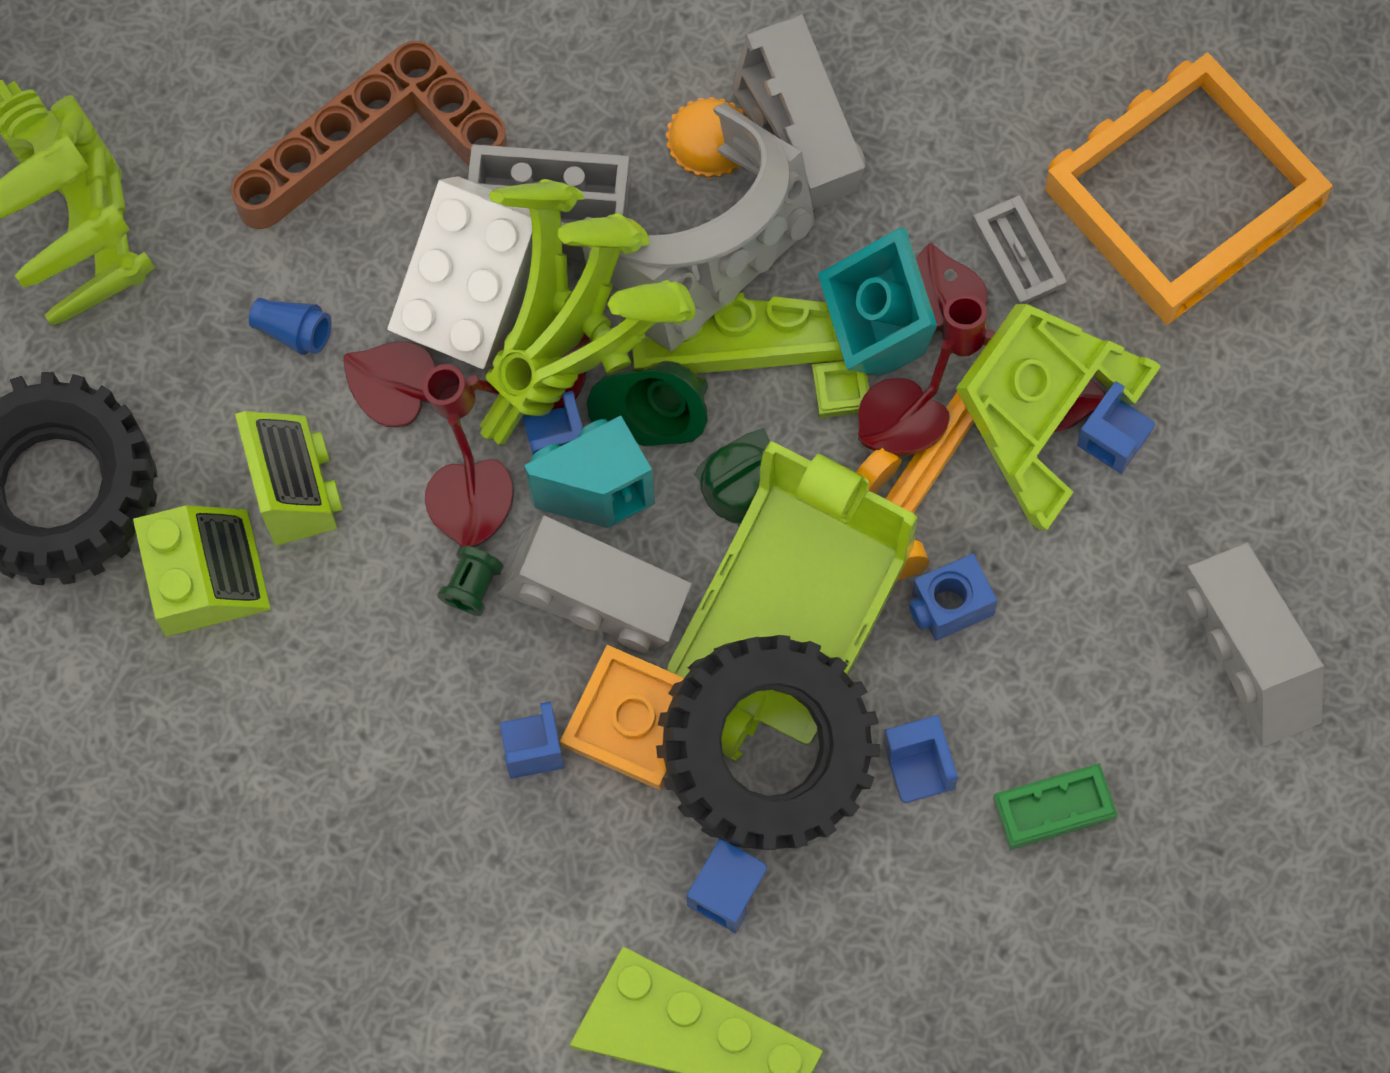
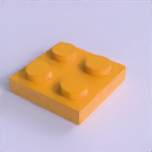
M606 645L560 740L561 746L661 791L664 786L662 778L668 775L664 758H657L656 746L663 744L664 730L663 726L658 725L660 713L667 712L673 697L668 693L674 683L681 682L684 678Z

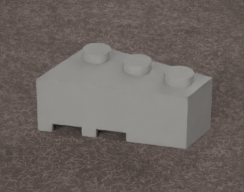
M800 14L747 34L731 89L748 119L802 151L813 210L857 191L866 168L865 157L860 146L854 141L803 15Z
M472 144L468 181L494 190L500 187L539 183L542 179H549L574 186L581 190L584 200H577L569 212L560 211L561 226L565 223L584 220L587 216L601 218L621 213L625 218H628L631 192L629 156ZM562 242V250L567 257L586 264L582 247L570 246Z
M543 515L519 536L496 593L569 619L583 628L600 630L618 637L617 641L621 645L637 652L647 653L649 648L657 650L669 642L692 583Z

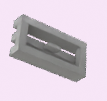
M1020 195L973 215L972 222L1016 304L1029 305L1031 301L1040 300L1047 297L1049 293L1058 292L1066 288L1067 280ZM1014 213L1047 273L1048 280L1040 281L1005 217L1006 215ZM990 222H996L1030 288L1024 289L992 230Z

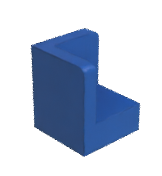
M1115 381L1082 427L1077 446L1122 474L1154 429L1155 423L1147 416L1121 401L1125 386Z
M573 391L562 393L564 407L551 410L550 413L542 416L530 415L523 417L532 456L548 445L559 444V446H562L579 437L578 435L583 427Z
M551 701L540 703L542 711L540 715L499 723L510 779L564 768Z
M939 715L885 729L883 744L902 802L908 803L955 790L958 776Z
M719 838L686 895L687 907L736 933L747 915V905L767 871V865L763 861Z

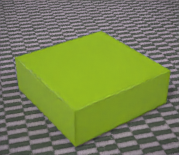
M845 361L812 364L819 418L858 414L861 400L869 390L867 374L847 370Z

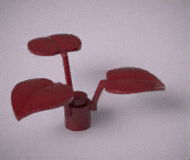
M929 243L919 253L916 261L937 323L936 330L943 328L941 352L930 384L924 393L917 383L905 378L882 380L866 392L861 400L858 411V441L873 451L883 448L884 451L900 456L919 453L935 445L945 434L950 416L947 408L932 398L938 392L950 355L952 353L958 356L973 355L983 345H987L995 334V331L986 329L988 292L983 280L970 268L948 257L932 243ZM953 269L958 275L957 278L953 281L946 280L943 277L946 270ZM1092 378L1054 432L1069 429L1090 416L1104 398L1105 393Z
M584 334L578 345L563 357L591 343L590 338ZM398 341L364 351L346 353L343 358L344 369L352 395L361 409L377 423L386 427L407 426L413 423L419 416L422 401L430 403L441 417L448 420L462 453L464 465L449 464L440 468L433 475L425 491L426 510L436 527L460 546L476 547L491 538L501 528L511 510L514 498L513 482L505 466L498 460L488 459L474 464V457L463 431L461 418L465 417L472 410L475 404V390L499 395V392L489 382L479 380L476 375L465 378L462 372L453 365L442 364L436 366L431 354L424 347L416 343ZM587 371L578 374V378L571 388H565V392L573 391L575 400L584 386ZM563 396L559 401L554 402L552 410L564 407Z

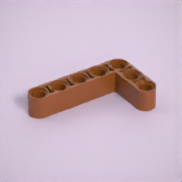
M409 41L396 48L243 169L233 180L231 186L232 198L243 223L255 229L269 228L278 223L416 112L468 166L470 164L472 144L480 138L494 139L495 142L490 146L508 147L505 125L495 111L433 47L426 42ZM414 69H425L428 71L421 77L413 78L407 76ZM375 100L388 101V104L380 109L367 107ZM449 103L461 105L454 112L440 111L442 106ZM337 131L349 133L342 140L332 141L327 139ZM304 162L309 164L305 170L298 173L287 171L296 163ZM255 195H269L268 199L261 204H247L250 198Z

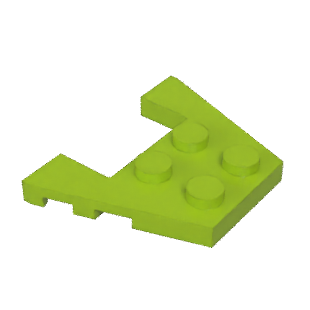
M1015 304L958 384L956 390L1030 524L1039 530H1048L1074 492L1037 458L1041 449L1093 375L1108 389L1111 388L1115 381L1125 386L1121 401L1126 404H1135L1161 366L1156 361L1147 357H1139L1125 351V347L1116 343L1103 341L1082 331V328L1031 305Z

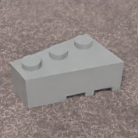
M1247 542L1188 566L1189 589L1183 592L1187 609L1195 621H1202L1208 633L1210 647L1217 660L1222 662L1261 746H1267L1321 724L1324 665L1249 543Z

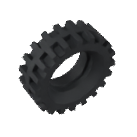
M41 372V383L27 386L22 376L10 379L13 391L0 397V572L12 579L16 574L27 577L31 584L43 586L45 578H59L63 585L75 583V574L89 569L96 576L105 571L102 563L116 553L122 559L131 551L127 542L136 532L133 519L145 516L148 506L155 507L157 494L153 488V479L158 476L156 465L149 450L150 446L129 408L125 404L121 406L116 401L112 391L103 385L98 390L89 387L85 377L75 374L72 375L70 383L59 382L54 372ZM52 439L76 441L91 450L99 461L102 481L98 497L86 513L69 524L52 528L31 526L13 515L7 506L4 487L10 467L22 452L38 442Z
M775 635L768 637L757 636L714 648V652L695 660L687 667L690 672L681 682L674 683L668 694L673 698L667 712L660 713L658 725L664 727L663 744L656 746L657 758H664L668 775L662 778L666 790H673L681 802V805L677 807L685 817H692L702 826L701 831L708 836L721 838L740 848L776 850L807 846L808 841L817 837H827L837 831L834 825L843 817H852L860 808L855 801L862 789H871L875 777L868 774L872 757L880 756V744H872L871 725L878 724L876 711L867 712L861 697L867 693V690L862 681L853 682L844 672L848 665L839 657L830 658L820 652L821 645L814 642H799L791 640V636ZM774 690L791 695L804 705L817 726L819 751L815 766L803 783L785 794L770 796L748 790L732 776L723 759L721 743L726 718L738 702L755 692Z

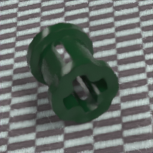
M460 546L456 553L459 562L448 585L442 586L437 595L442 602L474 616H481L485 609L482 600L493 577L500 575L504 566L497 558L485 551L470 546Z

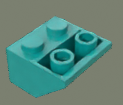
M621 415L609 422L606 419H600L590 423L580 431L578 438L562 446H559V444L548 445L537 451L531 457V462L524 465L530 499L534 507L539 510L610 528L655 504L652 468Z

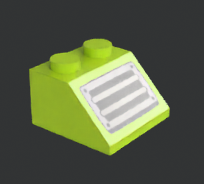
M254 411L235 413L260 513L274 545L285 544L337 529L333 513L342 511L343 507L335 479L325 482L320 464L330 462L322 431L312 433L307 418L304 415Z
M185 505L133 519L155 620L165 637L271 610L247 509Z

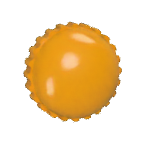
M709 97L708 99L698 98L697 101H689L685 107L681 106L679 112L672 115V122L668 123L667 126L669 130L666 133V138L668 139L667 148L671 150V158L676 160L679 167H684L685 172L694 173L696 177L705 176L707 179H711L713 176L721 178L724 174H732L734 169H740L741 166L718 153V148L724 144L719 116L714 113L713 109L725 103L744 116L741 108H736L733 102L728 103L723 98L715 99L714 97Z

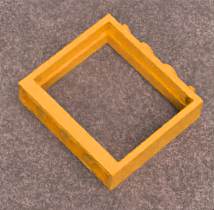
M1208 52L1194 63L1186 60L1179 64L1167 77V83L1155 92L1147 89L1140 93L1127 107L1128 112L1113 122L1111 119H1106L1089 134L1088 141L1077 150L1073 151L1071 148H1068L1058 154L1048 166L1049 170L1045 185L1046 193L1166 325H1169L1324 207L1333 187ZM1201 86L1291 182L1295 189L1170 283L1080 184L1077 178Z

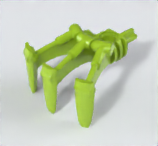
M3 79L0 80V134L20 162V165L0 179V219L34 204L56 190L66 198L69 213L68 232L27 262L14 274L24 288L39 284L77 265L94 255L95 277L57 303L45 314L46 319L53 326L70 320L130 286L140 285L145 281L147 275L155 269V266L145 252L137 255L129 250L126 233L130 231V228L123 217L126 207L121 185L122 170L95 128H93L92 123L73 95L63 97L52 105L51 111H48L35 90L22 91L16 81L6 85Z
M542 179L539 183L500 187L489 193L491 202L507 207L528 208L532 223L531 267L522 307L513 330L509 332L504 341V350L497 353L493 360L494 368L490 369L485 376V379L499 392V395L480 424L482 428L480 434L486 439H493L498 445H504L524 414L542 416L550 413L554 407V402L561 399L565 388L573 386L578 378V374L589 371L601 363L607 374L615 373L628 367L631 361L627 353L645 338V332L655 323L666 322L667 324L674 323V325H679L685 321L693 320L696 313L693 299L683 284L677 281L670 282L669 280L660 283L642 284L617 291L610 298L608 306L611 313L626 318L616 327L610 328L611 321L603 312L613 287L610 280L620 252L630 254L638 251L641 246H648L649 236L636 221L625 218L621 213L565 223L561 226L560 211L569 212L577 200H584V195L581 190L574 186L549 179ZM562 242L570 246L591 247L586 267L574 291L569 290L567 255L563 253ZM584 334H586L593 341L587 344L586 346L580 348L579 350L563 357L566 353H568L570 350H572L575 346L578 345Z

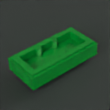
M1100 763L993 795V801L1009 850L1116 820L1117 812Z

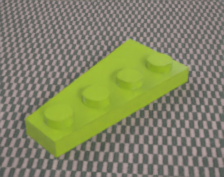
M739 292L732 302L719 309L701 326L695 335L688 337L672 352L646 335L641 342L632 348L634 371L644 370L653 363L662 361L678 362L689 368L694 374L844 360L826 302L773 296L770 301L745 298L742 292Z
M624 946L569 1045L572 1049L596 1053L673 1073H813L823 1054V1050Z

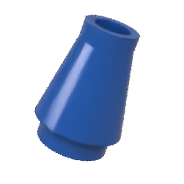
M258 298L253 303L249 313V325L251 328L266 333L301 355H306L308 352L314 354L321 352L330 336L331 317L328 313L322 312L321 307L317 304L270 301Z

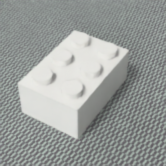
M456 176L438 181L387 330L484 370L493 366V360L497 353L504 350V341L509 332L514 328L524 300L532 258L531 215L528 208L507 207L491 202L489 193L493 190Z

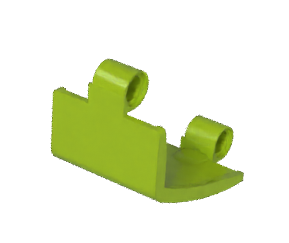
M770 441L762 456L759 488L711 584L669 661L667 671L685 678L690 672L687 667L695 660L714 652V648L757 636L786 635L791 636V640L799 642L811 641L821 645L820 652L830 658L839 657L848 665L844 672L849 675L912 551L918 520L917 515L869 491V480L865 479L863 475L819 453L810 461ZM774 690L758 691L739 701L726 718L721 736L723 755L737 762L743 754L738 750L747 734L753 737L760 722L804 745L812 743L818 730L808 709L791 695Z

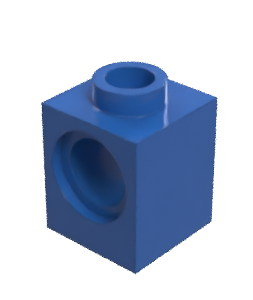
M973 553L914 579L912 590L914 598L908 600V606L918 628L922 631L929 627L935 641L994 616L998 600ZM950 591L958 594L964 604L956 609H945L936 602L935 597L942 592Z

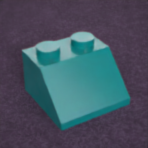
M897 228L818 273L847 370L882 376L890 374L925 355L936 330L937 323L906 228Z

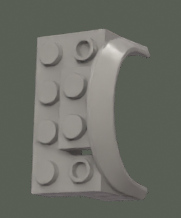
M725 103L713 109L714 113L719 116L724 144L718 148V153L756 175L755 182L743 198L715 219L695 228L677 233L648 235V246H641L638 251L630 254H624L621 251L610 280L613 286L620 290L642 284L660 283L665 280L670 282L677 281L688 289L695 305L696 313L694 319L679 325H674V323L667 324L666 322L655 323L645 332L647 337L671 352L688 337L695 335L710 317L724 305L732 302L746 285L760 273L767 271L781 254L796 241L803 239L815 225L802 151L766 131ZM582 247L587 264L591 247Z

